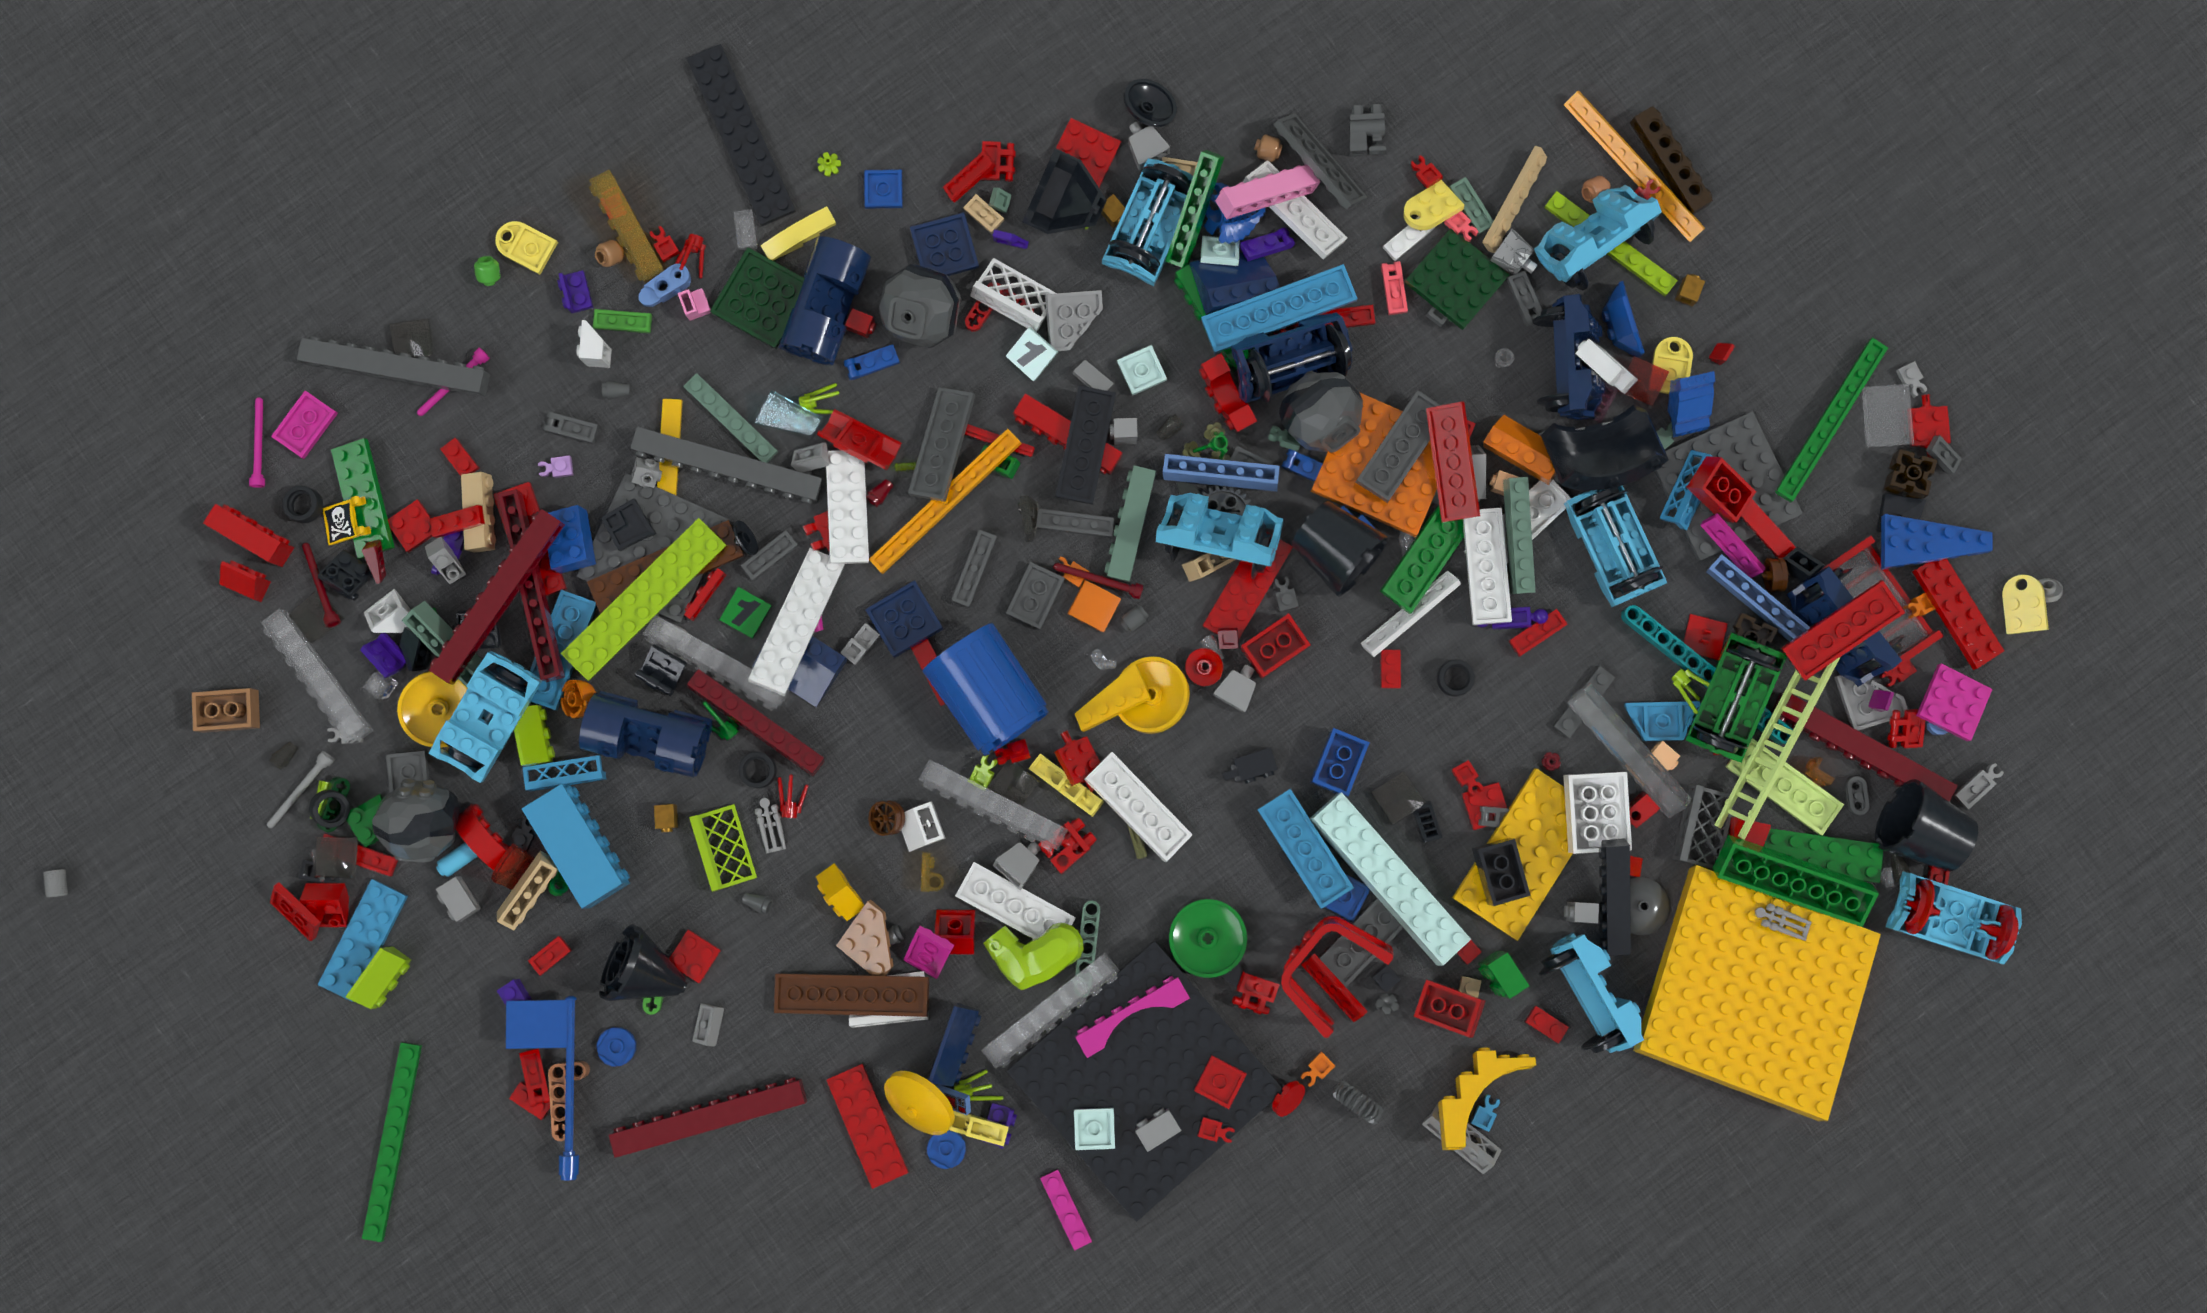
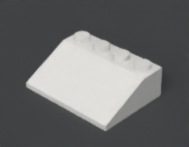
M1627 772L1563 775L1568 852L1573 854L1599 852L1601 840L1622 838L1626 839L1630 845V850H1632Z

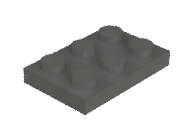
M1030 562L1006 614L1041 630L1065 578Z
M427 751L386 755L389 792L399 788L404 779H413L414 781L430 780Z

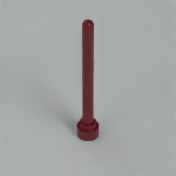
M303 543L302 549L325 611L323 618L325 627H335L341 623L339 615L332 610L323 581L318 579L319 570L309 543Z
M1060 563L1053 565V568L1057 571L1129 592L1128 594L1132 595V598L1140 599L1143 590L1142 584L1135 583L1129 585Z

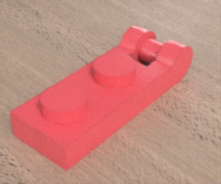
M1397 261L1389 265L1382 263L1381 273L1388 315L1407 313L1408 308L1401 262ZM1395 271L1396 275L1389 276V272Z

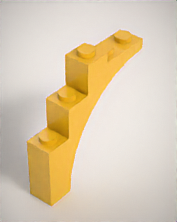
M1478 1048V1051L1473 1054L1474 1075L1473 1072H1461V1075L1455 1078L1457 1099L1455 1096L1443 1097L1444 1099L1438 1102L1442 1150H1462L1465 1148L1468 1118L1475 1101L1482 1091L1492 1081L1502 1075L1517 1070L1532 1069L1536 1066V1058L1529 1057L1528 1054L1517 1055V1058H1510V1055H1499L1497 1058L1496 1050L1490 1051V1048Z

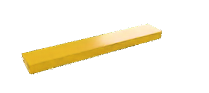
M663 399L661 434L680 439L682 400ZM668 461L659 463V470L662 471L660 482L657 481V487L677 496L678 468L672 466V463Z

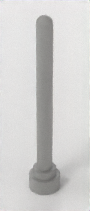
M321 751L317 756V764L267 822L268 828H273L319 772L335 761L331 755Z

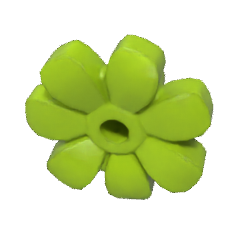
M828 152L823 153L824 159L818 158L817 161L819 164L818 170L820 172L825 171L824 174L827 177L831 176V172L837 174L839 172L837 167L841 166V161L837 160L838 156L835 153L831 156Z

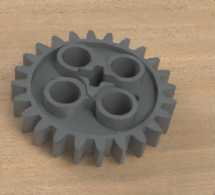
M1216 485L1215 491L1208 488V494L1202 492L1203 496L1209 497L1208 507L1215 506L1218 511L1242 516L1246 505H1251V500H1245L1247 494L1240 495V489L1234 492L1233 487L1227 490L1226 486H1223V489L1220 490L1218 485ZM1232 502L1235 506L1229 507L1226 503Z

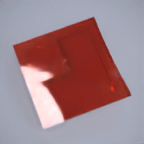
M1634 356L1628 371L1638 381L1624 395L1653 406L1669 371Z
M513 843L498 862L491 876L492 881L513 890L535 857Z

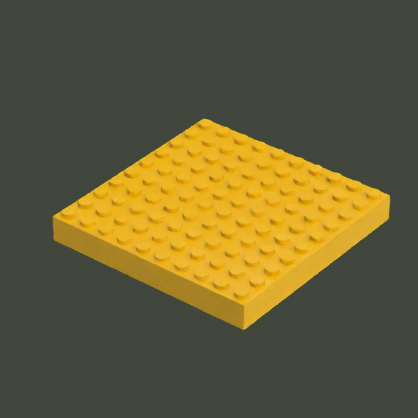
M1695 865L1689 868L1641 1023V1035L1644 1040L1636 1044L1633 1051L1811 1119L1828 1121L1881 934L1720 879L1714 871ZM1771 903L1775 907L1779 906L1785 911L1811 921L1806 941L1779 931H1773L1769 927L1761 926L1762 920L1769 919L1766 917H1756L1755 910L1761 907L1765 909L1766 913L1771 914L1772 911L1766 910L1767 904ZM1774 913V916L1781 918L1782 915ZM1789 917L1785 918L1786 921H1789L1801 927H1805L1806 923L1791 919ZM1783 925V928H1786L1802 936L1803 932Z

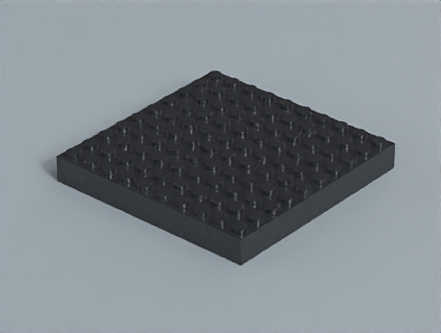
M1155 941L1149 944L1007 1070L1074 1150V1109L1114 1108L1115 1149L1075 1151L1136 1222L1226 1143L1222 1137H1218L1217 1142L1198 1137L1203 1117L1221 1121V1128H1234V1132L1228 1131L1225 1134L1227 1138H1231L1270 1104L1278 1093L1281 1094L1283 1092L1278 1082ZM1168 977L1179 978L1190 997L1188 1000L1174 1008L1150 1007L1130 1014L1114 1028L1104 1049L1088 1058L1085 1056L1075 1038L1078 1035L1077 1030L1086 1025L1090 1028L1095 1025L1094 1021L1103 1015L1105 1018L1112 1015L1111 1011L1120 1005L1122 1008L1128 1006L1130 999L1139 996V998L1145 996L1146 990L1153 986L1158 988L1164 985L1162 981ZM1211 1055L1247 1073L1229 1109L1194 1091ZM1161 1108H1164V1110L1169 1108L1181 1131L1147 1152L1135 1132L1136 1124L1145 1118L1147 1120L1155 1117L1153 1113Z

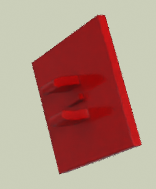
M1690 614L1683 642L1700 656L1719 660L1728 623Z

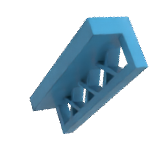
M1694 450L1690 451L1660 515L1661 520L1675 523L1680 529H1688L1700 500L1687 489L1689 482L1685 484L1684 479L1691 473L1694 476L1705 457L1712 456L1711 454ZM1694 457L1701 458L1699 464L1692 466ZM1684 490V497L1677 501V494ZM1676 507L1675 517L1668 516L1669 511Z
M600 755L522 767L525 790L530 792L556 788L560 784L575 785L606 780V772L602 770ZM596 760L597 771L589 772L584 768L589 761ZM570 764H575L579 767L575 775H570L565 771ZM551 767H556L560 770L556 778L546 775ZM537 770L541 775L536 781L530 782L528 771Z

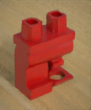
M1080 818L1073 820L1071 823L1068 821L1053 833V839L1038 844L1045 855L1051 859L1050 861L1061 875L1091 850L1090 847L1097 840L1091 832L1083 838L1078 834L1086 826ZM1060 845L1063 846L1064 849L1052 858L1054 849Z

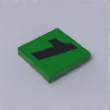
M738 587L719 620L754 639L772 605Z

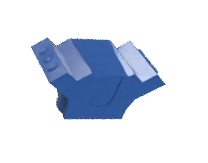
M1714 371L1671 380L1667 411L1672 422L1673 438L1707 430L1710 427L1709 417L1712 414L1714 398Z

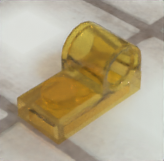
M922 852L921 892L940 891L945 886V878L940 873H931V868H934L935 857H931V853ZM934 876L938 877L941 881L937 888L932 887L930 883Z

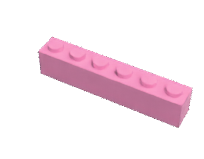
M1298 165L1290 170L1284 169L1277 174L1271 173L1260 179L1254 178L1250 182H1240L1233 187H1224L1219 192L1220 194L1215 202L1226 219H1230L1311 194L1321 181L1314 175L1313 170L1308 165Z

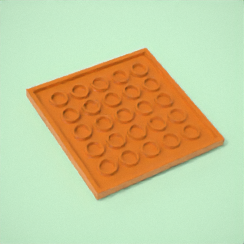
M1360 393L1363 399L1361 425L1359 426L1361 429L1360 433L1338 451L1332 453L1328 451L1311 492L1413 537H1417L1437 490L1431 442H1428L1388 503L1357 484L1356 480L1403 412Z

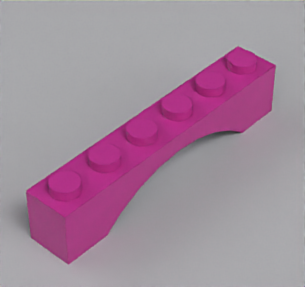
M1168 977L1162 981L1164 985L1158 988L1153 986L1145 991V996L1141 998L1136 996L1130 999L1128 1006L1122 1008L1120 1005L1111 1011L1112 1015L1105 1018L1103 1015L1094 1021L1095 1025L1090 1028L1086 1025L1077 1030L1078 1035L1075 1038L1085 1056L1088 1058L1104 1049L1114 1028L1130 1014L1150 1007L1174 1008L1188 1000L1190 997L1179 978Z

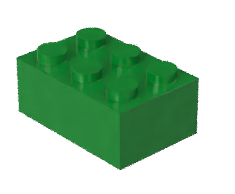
M1497 950L1478 962L1480 966L1478 968L1484 979L1487 978L1490 981L1489 987L1495 995L1511 999L1529 987V984L1508 952Z

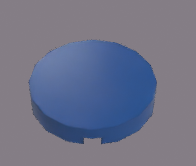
M613 1027L604 1031L597 1041L598 1056L605 1064L610 1066H622L628 1063L636 1052V1040L633 1034L622 1027Z
M950 1130L942 1135H932L927 1145L930 1161L935 1166L943 1169L959 1165L966 1152V1145L962 1135Z

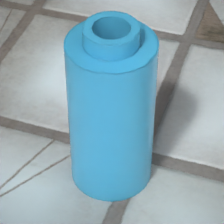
M464 842L438 860L436 869L442 876L446 875L449 877L478 856Z

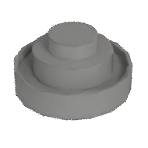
M2050 578L2038 580L2044 588L2046 602H2054L2061 598L2063 586L2060 582Z

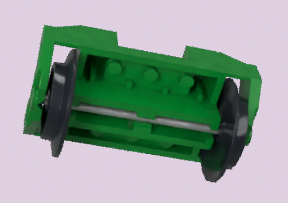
M1731 632L1716 664L1715 672L1703 700L1697 709L1698 713L1693 718L1685 738L1686 741L1742 763L1787 656L1785 653ZM1736 642H1740V643H1742V644H1744V645H1747V646H1749V647L1754 648L1755 650H1753V649H1751V648H1748V647H1746V646L1740 645V644L1737 645L1736 649H1732L1731 647H1732ZM1760 651L1775 656V658L1768 656L1764 653H1761Z

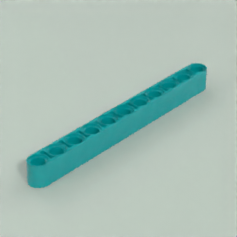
M1636 605L1629 606L1621 612L1623 622L1683 670L1689 669L1693 674L1710 683L1716 668ZM1629 610L1635 612L1634 620L1628 617ZM1644 622L1650 624L1649 632L1643 629ZM1659 634L1665 636L1666 641L1664 644L1658 641ZM1674 646L1680 648L1681 653L1679 656L1674 654ZM1690 658H1693L1696 662L1694 668L1688 664ZM1705 670H1708L1711 674L1709 680L1704 678ZM1766 708L1757 726V729L1762 733L1766 727L1765 720L1767 718L1770 719L1773 714ZM1779 719L1777 721V724L1792 730L1782 720ZM1774 728L1769 738L1777 744H1786L1790 735L1787 734L1786 740L1783 741L1780 738L1781 731Z

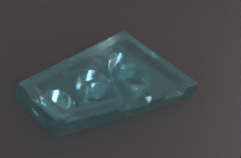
M771 390L755 423L813 436L822 417Z

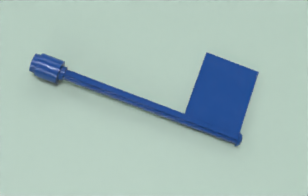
M568 996L565 1000L506 1001V1049L566 1048L565 1151H563V1155H559V1175H561V1180L564 1181L576 1180L579 1174V1155L573 1151L575 1000L577 998Z

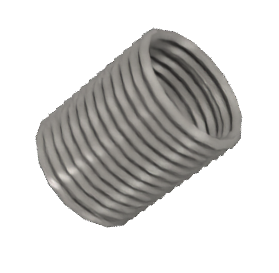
M65 869L43 872L45 897L69 894Z

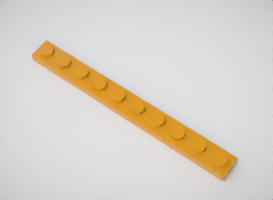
M1577 91L1564 104L1571 114L1638 186L1645 189L1647 182L1653 179L1654 182L1650 185L1651 189L1655 190L1657 187H1661L1658 193L1651 194L1650 197L1658 200L1662 213L1689 242L1705 229L1698 219L1580 91Z
M1009 429L1005 430L951 481L946 502L931 500L869 558L872 564L884 574L1022 443Z

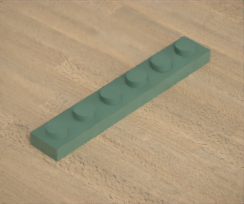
M697 373L683 386L760 461L768 463L778 453L759 432Z

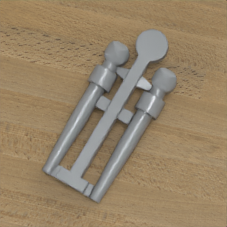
M763 798L760 800V806L764 808L765 813L762 814L761 808H756L755 814L757 815L756 820L757 824H759L766 853L784 850L786 845L780 820L781 815L778 812L779 806L773 804L771 806L772 811H769L770 800ZM771 814H773L775 822H771ZM764 816H766L767 824H764ZM773 826H777L782 846L777 847ZM765 828H769L773 846L771 849L768 846Z
M1771 903L1766 906V910L1772 911L1771 914L1766 913L1765 909L1761 907L1755 910L1756 917H1766L1769 919L1762 920L1761 926L1769 927L1773 931H1779L1806 941L1811 921L1785 911L1779 906L1775 907ZM1774 913L1782 915L1781 918L1774 916ZM1789 917L1791 919L1806 923L1805 927H1801L1799 925L1786 921L1785 918ZM1783 925L1803 932L1802 936L1786 928H1783Z

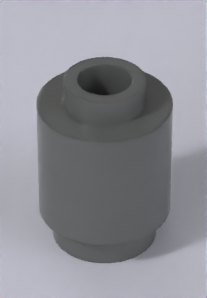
M1140 605L1134 606L1120 617L1122 620L1120 624L1126 632L1129 630L1134 632L1146 622L1149 616Z

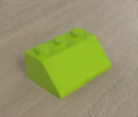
M539 705L528 706L514 729L521 766L527 767L552 763L553 757H555L554 748L550 746L549 742L551 732L545 723L547 713Z
M393 946L380 948L345 997L369 1009L380 1008L387 999L385 997L387 993L393 991L397 986V980L400 975H404L410 967L408 964L411 959Z

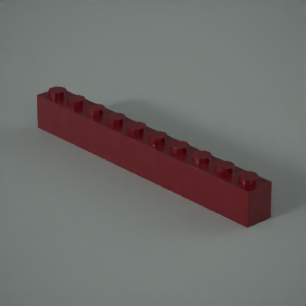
M517 489L498 494L510 549L515 543L519 542L522 531L530 526L523 494ZM538 563L520 589L540 679L544 682L565 678Z
M543 509L534 514L529 528H525L522 531L521 539L511 547L508 558L499 564L498 572L488 580L487 588L484 592L478 594L473 608H469L465 613L464 621L453 630L454 635L450 641L447 640L443 644V651L432 660L429 671L446 683L455 684L565 526V524Z
M1784 692L1779 694L1772 710L1770 711L1771 713L1774 712ZM1791 695L1786 707L1802 713L1807 702ZM1816 707L1813 708L1802 731L1809 734L1808 737L1817 742L1820 740L1826 743L1825 746L1828 749L1838 750L1843 753V757L1860 762L1859 765L1861 767L1875 770L1879 777L1893 780V784L1897 787H1900L1909 780L1916 779L1950 802L1958 786ZM1784 711L1779 718L1784 723L1786 721L1791 724L1792 729L1795 728L1799 720L1798 717Z
M793 1077L784 1080L785 1084L777 1086L776 1082L765 1085L766 1089L758 1091V1088L747 1090V1095L739 1096V1093L727 1096L728 1100L722 1102L720 1099L709 1101V1105L701 1107V1104L689 1107L690 1111L684 1113L682 1109L671 1112L670 1117L664 1118L663 1115L651 1118L652 1122L645 1123L644 1120L632 1123L633 1127L626 1129L625 1126L614 1128V1132L609 1134L614 1158L805 1104L807 1098L802 1079L796 1080Z

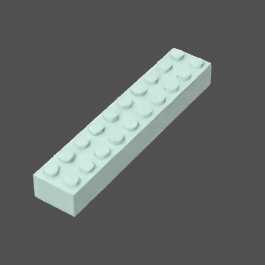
M1342 792L1332 797L1310 818L1320 834L1437 966L1446 964L1471 940Z

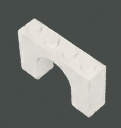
M1590 339L1583 341L1578 346V351L1575 354L1607 383L1617 387L1624 394L1638 381L1614 357Z

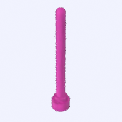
M479 347L474 352L473 359L466 364V367L473 368V366L478 364H485L490 357ZM438 390L417 410V414L423 416L450 390Z
M261 397L255 399L253 474L249 478V486L254 488L265 487V478L261 474L263 399Z

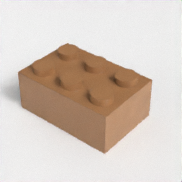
M246 688L193 692V731L205 733L260 728L259 690Z

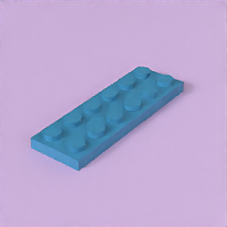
M564 590L560 591L551 614L559 653L565 650L591 624L597 609L596 602ZM561 654L565 678L549 682L542 681L531 702L556 711L565 692L562 691V687L565 682L569 681L574 668ZM535 657L530 672L540 678Z
M1291 789L1258 809L1259 814L1320 909L1354 888Z
M371 879L318 983L319 986L349 1000L345 996L378 950L383 947L408 895L375 879Z

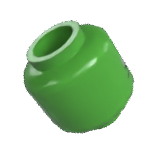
M483 256L475 262L474 270L478 282L485 286H492L501 278L499 263L493 257Z

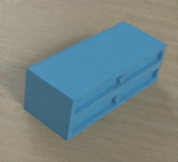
M560 784L523 807L522 811L582 909L592 908L629 885L628 879L630 876L618 864L620 860L617 854L609 849L610 843L604 835L601 836L598 831L600 829L599 824L595 819L592 820L588 814L590 813L588 806L585 803H581L578 798L580 793L577 788L567 784Z

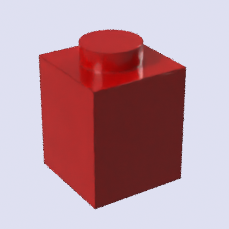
M852 308L845 327L848 331L868 338L869 334L874 333L876 323L873 316Z

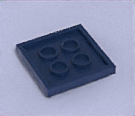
M964 213L910 227L920 266L932 268L947 276L979 268Z
M915 580L865 609L893 658L943 630L942 625Z

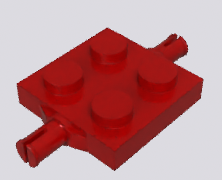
M1930 394L1921 395L1922 407L1907 409L1910 447L1927 449L1932 438L1940 435L1950 444L1948 406L1930 405Z
M1068 731L1060 734L1065 745L1054 753L1071 786H1074L1078 783L1086 782L1084 779L1101 762L1087 736L1072 741ZM1086 782L1090 792L1094 791V789Z

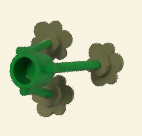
M1215 422L1213 425L1208 424L1204 437L1209 439L1210 443L1198 447L1195 441L1186 443L1182 455L1200 457L1202 450L1211 448L1213 452L1210 459L1230 460V455H1226L1228 440L1223 436L1225 429L1222 428L1219 422Z

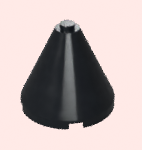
M634 924L626 927L622 932L625 938L621 942L616 941L606 961L600 980V985L605 987L604 992L599 991L600 998L607 1001L677 996L680 993H684L687 987L685 976L641 927Z

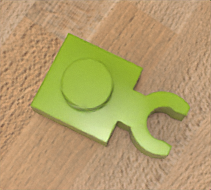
M989 755L982 757L981 765L977 764L968 781L983 791L987 790L995 774L990 769L997 764L996 759L991 764L987 762Z

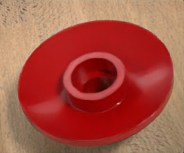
M1197 649L1186 660V673L1190 680L1197 685H1213L1222 676V659L1211 649ZM1203 663H1208L1209 668L1205 669Z

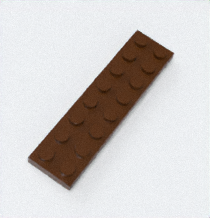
M729 520L710 528L727 546L695 577L744 556L741 547L737 546L734 542V530ZM668 547L587 581L600 614Z
M775 974L774 1013L928 1017L929 977Z

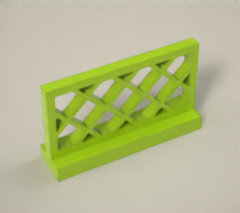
M735 804L689 817L712 892L757 878ZM732 809L734 818L731 823L720 819L724 811ZM711 816L716 819L712 830L704 826L702 818ZM718 821L729 826L724 836L714 831ZM734 821H736L737 827L732 825ZM731 827L739 831L740 836L736 842L726 837ZM706 830L710 831L708 837L706 834ZM712 833L722 838L717 848L709 843ZM740 838H741V841H742L743 846L740 845V844H738ZM724 839L735 844L730 854L719 849ZM736 846L743 848L745 851L742 861L731 856ZM711 848L716 850L714 855L712 853ZM717 852L728 856L723 866L715 863L714 858ZM746 857L748 860V864L744 862ZM730 858L740 862L735 873L725 868ZM742 864L750 867L751 876L744 878L737 874ZM717 867L721 868L720 873H718ZM723 870L734 875L729 883H721L720 876ZM736 876L739 877V878H741V879H738V880L733 881Z

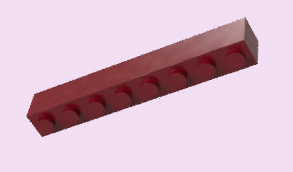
M700 669L697 670L687 683L691 691L812 777H814L825 762L824 757Z

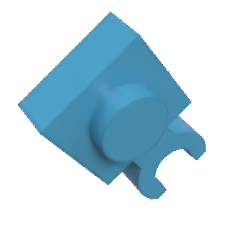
M1486 1094L1484 1097V1107L1477 1106L1470 1123L1489 1132L1497 1116L1492 1111L1499 1106L1500 1100L1496 1098L1495 1102L1490 1104V1095Z

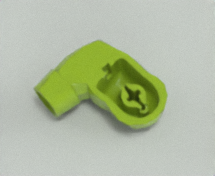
M1062 922L1053 924L1041 936L1031 940L1026 945L1019 943V939L1006 926L983 943L1000 971L1020 990H1025L1055 977L1067 966L1078 960L1084 950L1083 939L1078 930L1072 925Z

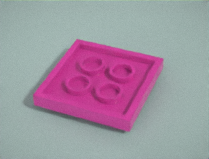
M1942 663L1938 664L1916 716L1967 742L1971 741L1992 689Z

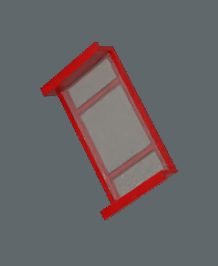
M1871 535L1824 567L1829 566L1832 571L1838 567H1841L1843 570L1853 569L1840 580L1853 598L1880 580H1883L1902 608L1912 603L1889 569L1881 570V558L1871 546V544L1876 542ZM1909 608L1904 610L1906 613L1879 630L1888 642L1900 635L1905 636L1900 642L1903 648L1897 653L1902 662L1888 672H1883L1885 675H1888L1943 637L1940 630L1932 631L1922 616L1918 615L1909 619L1908 616L1912 614Z

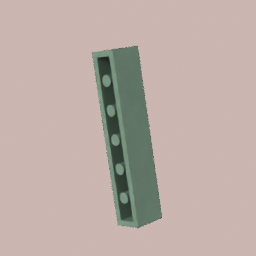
M1133 466V471L1129 470L1126 481L1130 483L1128 489L1124 488L1122 496L1125 504L1124 507L1120 506L1118 518H1121L1120 525H1115L1113 536H1116L1115 544L1111 543L1109 550L1112 558L1111 562L1106 563L1104 573H1108L1107 578L1130 583L1156 470Z
M1528 477L1507 478L1503 480L1510 594L1535 593Z
M425 601L411 609L402 619L406 626L436 656H439L443 651V644L447 640L450 641L454 635L453 629ZM477 654L473 656L458 678L465 686H467L475 670L482 662V659Z

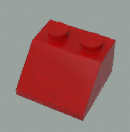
M936 910L935 934L954 944L950 954H974L975 910Z

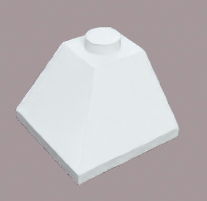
M393 589L368 608L364 615L373 633H402L404 627H407L402 619L411 609L398 592Z

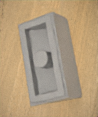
M1086 360L1073 371V375L1088 387L1108 391L1114 385L1112 381Z
M825 442L794 450L791 466L801 473L829 465L827 444Z
M701 1003L692 1042L705 1046H716L724 1008Z

